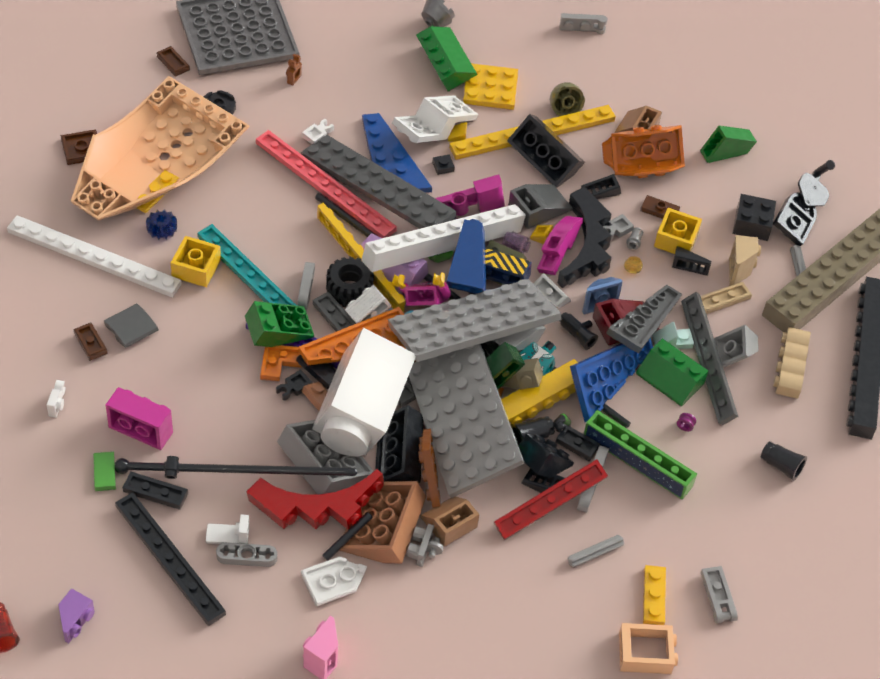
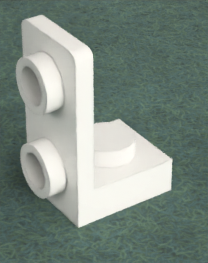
M241 514L240 523L236 522V525L208 524L206 543L248 544L249 515Z

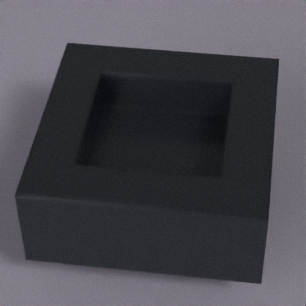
M450 154L433 157L432 163L437 175L454 172L455 166Z

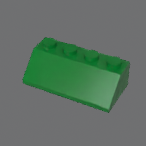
M430 26L416 34L448 92L478 75L451 27Z

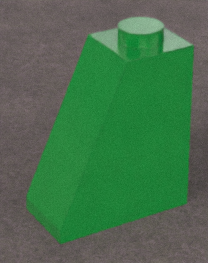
M719 125L700 151L707 163L748 154L757 141L750 129Z

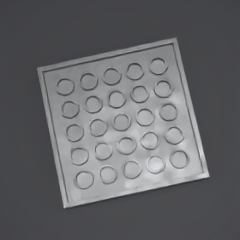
M279 0L176 1V7L199 75L293 59V54L299 55L297 45Z

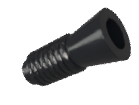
M565 312L561 315L562 320H559L561 326L572 336L576 337L585 350L590 349L597 342L598 335L588 330L593 325L590 320L581 323L572 314Z

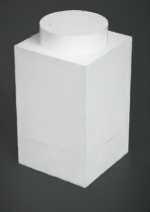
M363 328L344 352L312 430L320 433L324 444L337 453L352 457L366 455L388 429L416 358L415 354Z

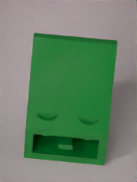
M254 301L245 314L254 346L274 347L314 338L315 336L304 306Z

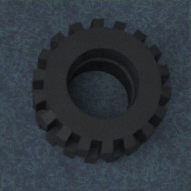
M343 257L341 260L337 259L334 261V264L331 263L327 270L326 290L339 304H342V307H347L352 300H356L361 296L366 288L373 285L374 273L370 271L360 258L353 259V257H349V259ZM345 281H354L356 283H345Z

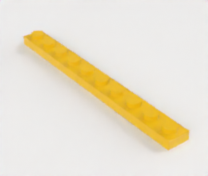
M605 105L543 120L542 122L556 135L614 122L616 116L611 107ZM518 127L451 142L449 148L455 160L511 147L512 145L507 140Z

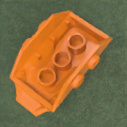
M653 125L651 129L636 127L633 128V131L611 133V137L602 143L603 162L614 170L615 175L646 178L649 174L663 176L666 175V172L685 167L682 125L668 127Z

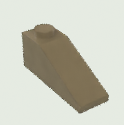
M539 359L524 360L525 365L503 387L515 389L539 387L543 377Z

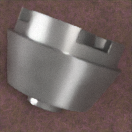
M444 0L426 1L421 15L428 26L445 27L452 23V19L455 16L452 8L448 10L443 4Z

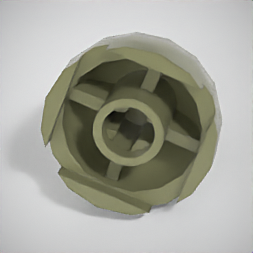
M570 82L560 83L555 86L549 98L551 108L558 116L580 112L585 103L583 92L577 85Z

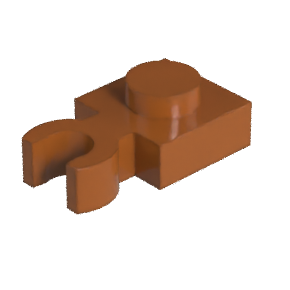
M293 54V60L289 59V67L286 71L287 83L292 86L302 75L301 57Z

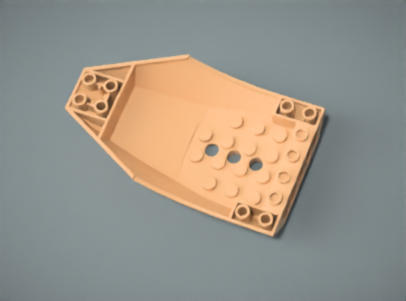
M168 76L143 102L123 119L96 135L93 134L71 198V203L98 221L131 211L201 174L217 161L250 126ZM187 132L193 133L191 136H184ZM175 144L181 145L179 148H172ZM163 153L170 155L167 160H160L159 157ZM164 170L179 177L173 185L153 193L150 192L148 185ZM141 194H146V196L138 199Z

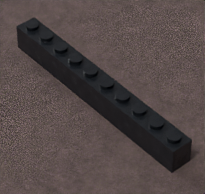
M866 276L864 283L860 284L858 292L861 294L857 304V308H860V311H858L856 316V322H859V325L855 329L857 340H855L853 351H856V355L854 354L852 366H855V369L851 373L850 380L853 381V384H851L849 396H852V400L848 404V411H851V413L848 415L846 426L849 427V435L872 440L877 429L880 393V279Z

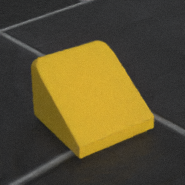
M467 122L454 125L448 141L456 142L466 139Z
M537 225L530 239L544 245L554 228L553 225Z

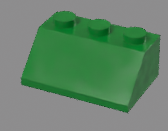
M663 338L650 350L636 372V375L681 407L705 384L708 374L707 369Z

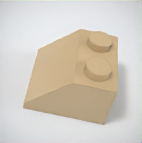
M736 235L729 257V286L740 283L751 275L753 268H756L757 256H760L761 253L758 237Z

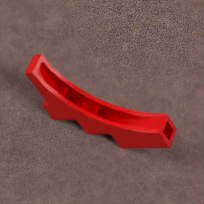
M376 469L362 481L336 492L299 494L273 486L260 477L246 493L248 500L283 529L288 525H292L296 521L297 516H300L315 529L320 525H324L331 516L349 530L362 517L361 506L364 507L370 497L382 489L384 479L383 473Z

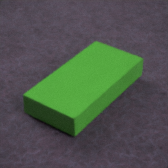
M114 451L93 453L95 491L116 490Z

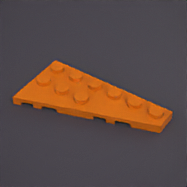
M400 307L394 308L299 346L298 352L307 365L340 362L346 349L363 328L405 348L388 326V319L405 314Z

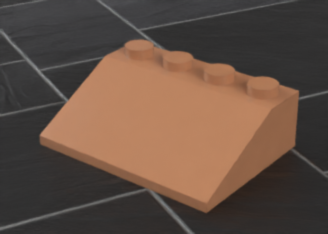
M384 482L382 489L378 493H374L364 507L361 506L362 516L368 512L373 518L340 551L381 563L402 564L426 499V495L418 482Z

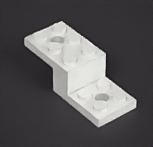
M454 95L426 97L423 99L416 115L394 117L392 124L397 127L399 132L406 134L409 140L414 143L448 139L455 123L476 120L479 114Z

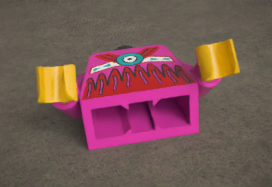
M441 272V275L433 273V282H424L411 286L404 283V275L399 274L397 276L394 274L392 285L399 287L405 295L406 306L439 305L448 301L451 296V291L447 283L444 282L445 274Z

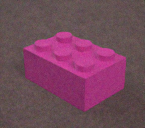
M119 387L105 404L108 427L124 435L162 450L173 434L171 410L165 405L156 404L146 397H140L130 390H124Z

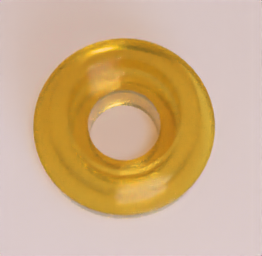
M631 256L625 261L624 267L629 273L636 274L642 270L643 264L640 258Z

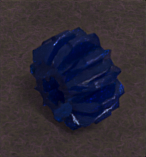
M165 209L162 212L159 210L156 213L150 212L146 220V230L152 238L157 237L158 240L165 238L167 240L168 236L173 237L174 232H177V218L173 216L172 211L166 212Z

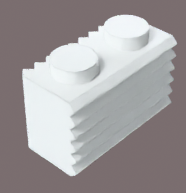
M372 285L366 288L356 300H352L344 310L357 324L384 313L391 307V304Z

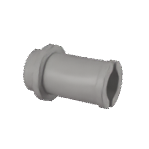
M633 228L631 236L626 242L629 249L636 250L640 247V240L644 233L641 228Z

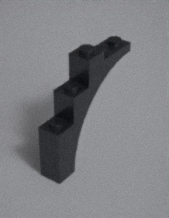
M585 187L570 194L569 204L573 208L572 211L577 217L584 220L581 225L584 234V246L572 263L559 271L557 283L561 288L568 284H573L577 279L587 276L590 272L596 277L601 273H606L610 268L612 257L606 250L610 246L612 235L603 226L610 225L609 221L612 214Z

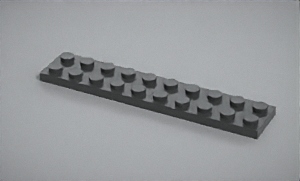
M329 135L322 137L318 142L313 143L301 152V155L323 171L419 229L448 222L456 217L454 209Z

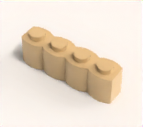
M788 327L787 332L782 333L781 343H784V345L780 347L778 354L781 361L777 362L775 371L779 373L778 376H775L773 387H776L775 394L799 398L803 385L811 332Z

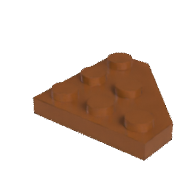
M430 428L423 430V437H420V451L418 453L420 463H423V481L428 482L429 489H426L427 501H431L432 508L441 506L440 490L437 489L439 488L437 465L435 464L434 448L431 444L433 437Z

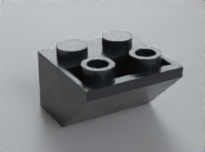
M526 433L518 445L524 463L541 476L551 478L574 465V462L568 458L570 455L564 450L556 448L558 445L550 439L545 441L544 438L537 434L532 436Z

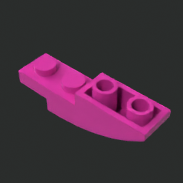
M565 216L556 224L541 249L543 256L537 267L539 273L556 275L566 250H571L584 221L583 218Z

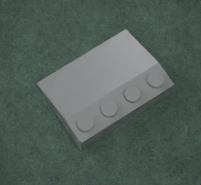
M315 420L287 424L277 441L295 466L355 468L357 470V475L355 476L303 475L316 494L332 493L351 487L374 472L362 456H346L326 446L321 439V434L312 430Z

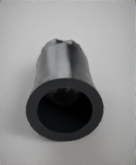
M548 416L523 423L511 424L518 445L526 433L532 436L537 434L544 439L555 433L554 422Z
M771 441L765 445L760 456L761 459L783 472L793 481L800 475L807 461V456L795 453Z

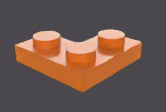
M283 345L265 347L260 380L280 381L282 366L302 368L296 361L300 355L298 352L299 347Z

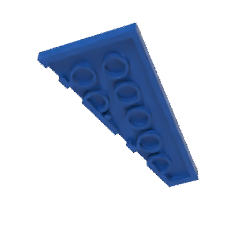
M651 338L639 354L621 343L570 366L585 423L597 410L601 411L604 408L605 402L611 400L626 383V379L636 372L637 366L642 364L653 348Z

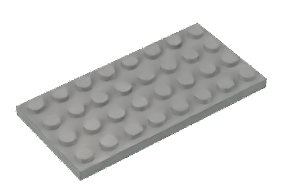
M523 279L513 284H505L499 288L488 289L474 295L470 294L464 298L453 299L422 310H414L405 315H397L394 318L388 319V326L405 348L415 354V361L420 362L562 319L561 312L529 279Z
M481 344L413 363L409 378L426 429L431 428L433 437L431 444L451 498L525 464Z

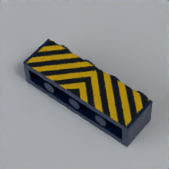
M485 248L486 279L508 285L523 279H529L531 275V261Z

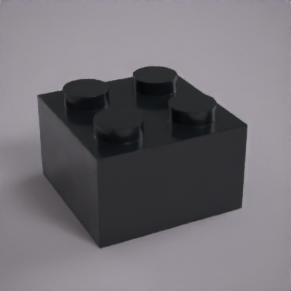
M741 194L736 209L732 234L758 237L760 240L768 241L773 226L776 201Z

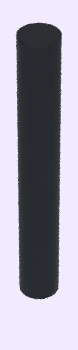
M366 512L322 556L327 561L332 558L373 517Z

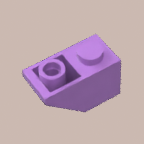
M72 588L58 604L64 639L68 644L73 637L76 638L80 634L84 623L90 621L95 612L93 600Z

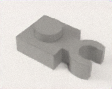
M623 214L610 220L609 226H603L612 235L611 240L614 235L620 238L631 232L634 228V225Z

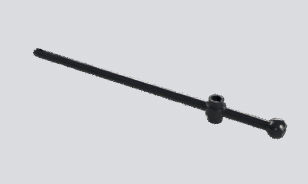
M167 456V460L164 463L129 462L124 458H120L115 462V471L120 474H125L129 470L164 471V477L168 479H176L179 472L327 476L357 475L355 468L179 463V457Z

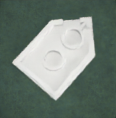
M339 556L301 570V575L314 604L320 606L355 593L367 566L349 562L347 559Z

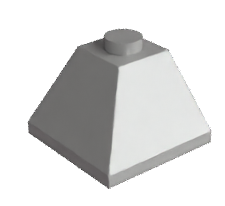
M746 325L714 338L723 368L758 352V336Z

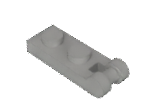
M561 13L559 29L591 31L604 34L608 18L604 15Z
M722 566L702 569L700 574L711 604L715 623H723L724 620H729L730 622L737 621V611ZM726 607L727 611L722 612L721 608Z

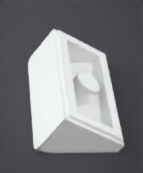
M544 273L533 283L557 309L571 301Z

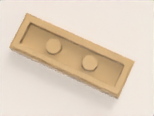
M740 282L702 295L701 299L706 314L749 300L752 294L744 282Z

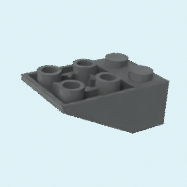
M525 184L510 190L508 205L515 204L526 214L523 224L527 229L573 210L572 206L554 184Z

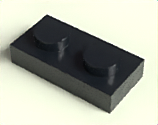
M568 425L556 438V443L589 462L600 446V443Z

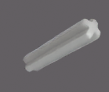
M793 245L790 248L797 277L806 269L801 247Z
M616 535L570 555L568 563L572 567H576L624 545L623 538L620 535Z

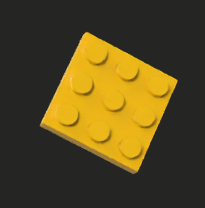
M471 63L478 75L465 82L463 103L514 110L518 69Z

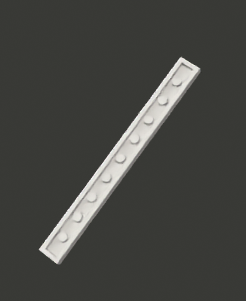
M18 215L7 227V231L10 234L172 298L182 285L181 280Z

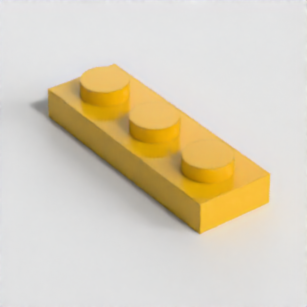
M164 170L148 185L150 192L153 193L173 185L179 177ZM141 194L138 199L146 196V194ZM164 195L137 207V209L147 213Z
M645 565L643 624L664 625L666 567Z

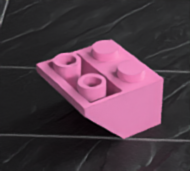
M332 616L326 621L323 620L318 625L313 637L309 636L303 644V667L320 679H327L338 663V640L335 621Z

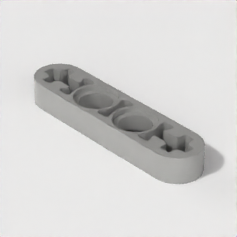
M600 445L594 460L598 459L602 467H604L609 448ZM597 484L582 493L577 510L587 513Z

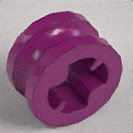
M682 413L677 421V426L681 430L689 432L693 430L697 420L690 413Z

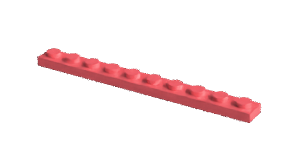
M268 130L256 138L258 146L377 236L386 238L397 231L396 225Z

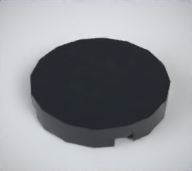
M219 90L215 93L209 92L203 96L230 114H234L236 101L230 93Z

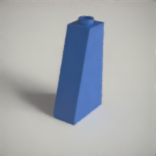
M464 219L447 278L448 287L451 289L475 294L486 290L485 230L483 223L479 220Z

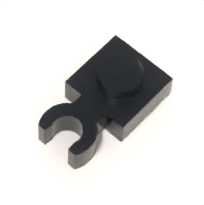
M300 369L287 377L285 384L278 385L276 393L279 394L284 391L282 400L285 401L290 398L292 393L296 396L300 395L303 387L311 384L312 381Z

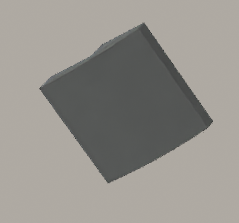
M137 303L104 320L105 326L115 334L116 340L125 348L159 331L155 322Z

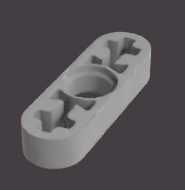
M305 262L297 306H304L305 309L308 308L315 263Z
M225 542L221 543L216 549L217 560L222 564L271 567L277 562V550L270 545ZM225 551H229L227 556H223ZM244 551H250L253 555L246 559L241 554ZM256 552H259V559H256ZM267 553L270 554V558H269V559H266V558H265V556H266Z

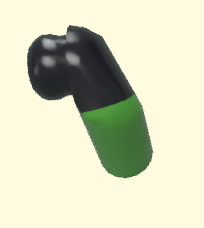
M564 413L560 414L553 421V426H555L557 432H562V429H566V425L569 426L571 424L570 418Z

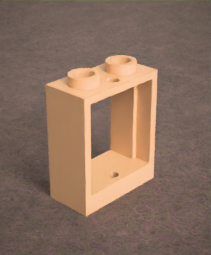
M622 623L619 630L620 672L672 674L674 666L678 664V654L674 653L677 635L673 634V626ZM631 637L666 638L667 659L632 657Z

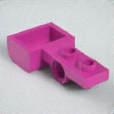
M499 174L473 181V188L435 198L454 209L457 216L467 214L469 206L476 204L480 213L505 206L502 181Z

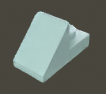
M671 322L652 335L654 345L663 338L677 349H689L694 346L690 329L676 330L675 322Z

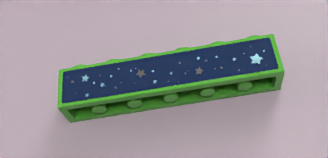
M597 410L586 422L584 435L600 443L601 446L609 448V453L683 500L694 486L697 476L696 472Z

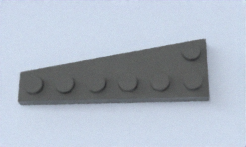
M665 285L653 296L649 297L645 303L638 305L633 312L630 311L625 318L618 320L610 326L606 334L639 354L679 301L682 293Z

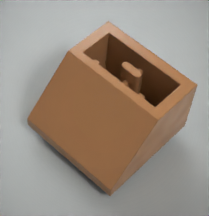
M649 106L630 110L626 113L614 133L633 131V128L636 127L651 129V126L659 125L662 112Z
M455 496L442 502L440 507H434L420 515V518L427 526L428 524L434 525L433 534L440 539L441 544L445 547L478 527L479 513L467 499Z

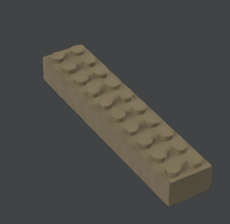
M880 209L766 301L762 316L782 332H787L788 327L801 329L880 262Z

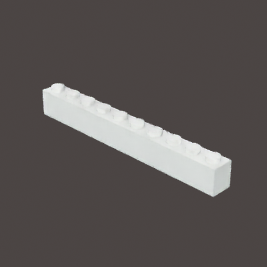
M514 204L367 242L362 262L371 272L456 250L464 219H476L483 223L485 241L521 232L526 214Z

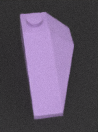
M371 233L361 246L364 249L367 242L382 238ZM424 259L382 269L388 281H393L394 274L397 276L402 274L405 276L404 283H407L409 286L419 284L429 273L427 261ZM394 286L397 292L406 298L399 287Z

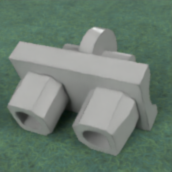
M428 524L427 529L415 527L412 540L422 543L421 546L410 543L407 556L416 559L418 566L423 567L427 552H429L428 556L430 558H434L435 555L442 554L444 548L439 543V538H434L431 541L434 525Z

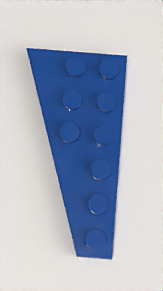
M380 113L363 114L362 122L371 161L425 193L432 192V186Z

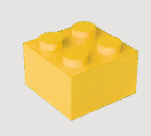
M667 208L657 232L654 247L675 254L677 246L692 251L702 219Z
M185 236L170 263L171 276L207 288L221 261L220 246Z

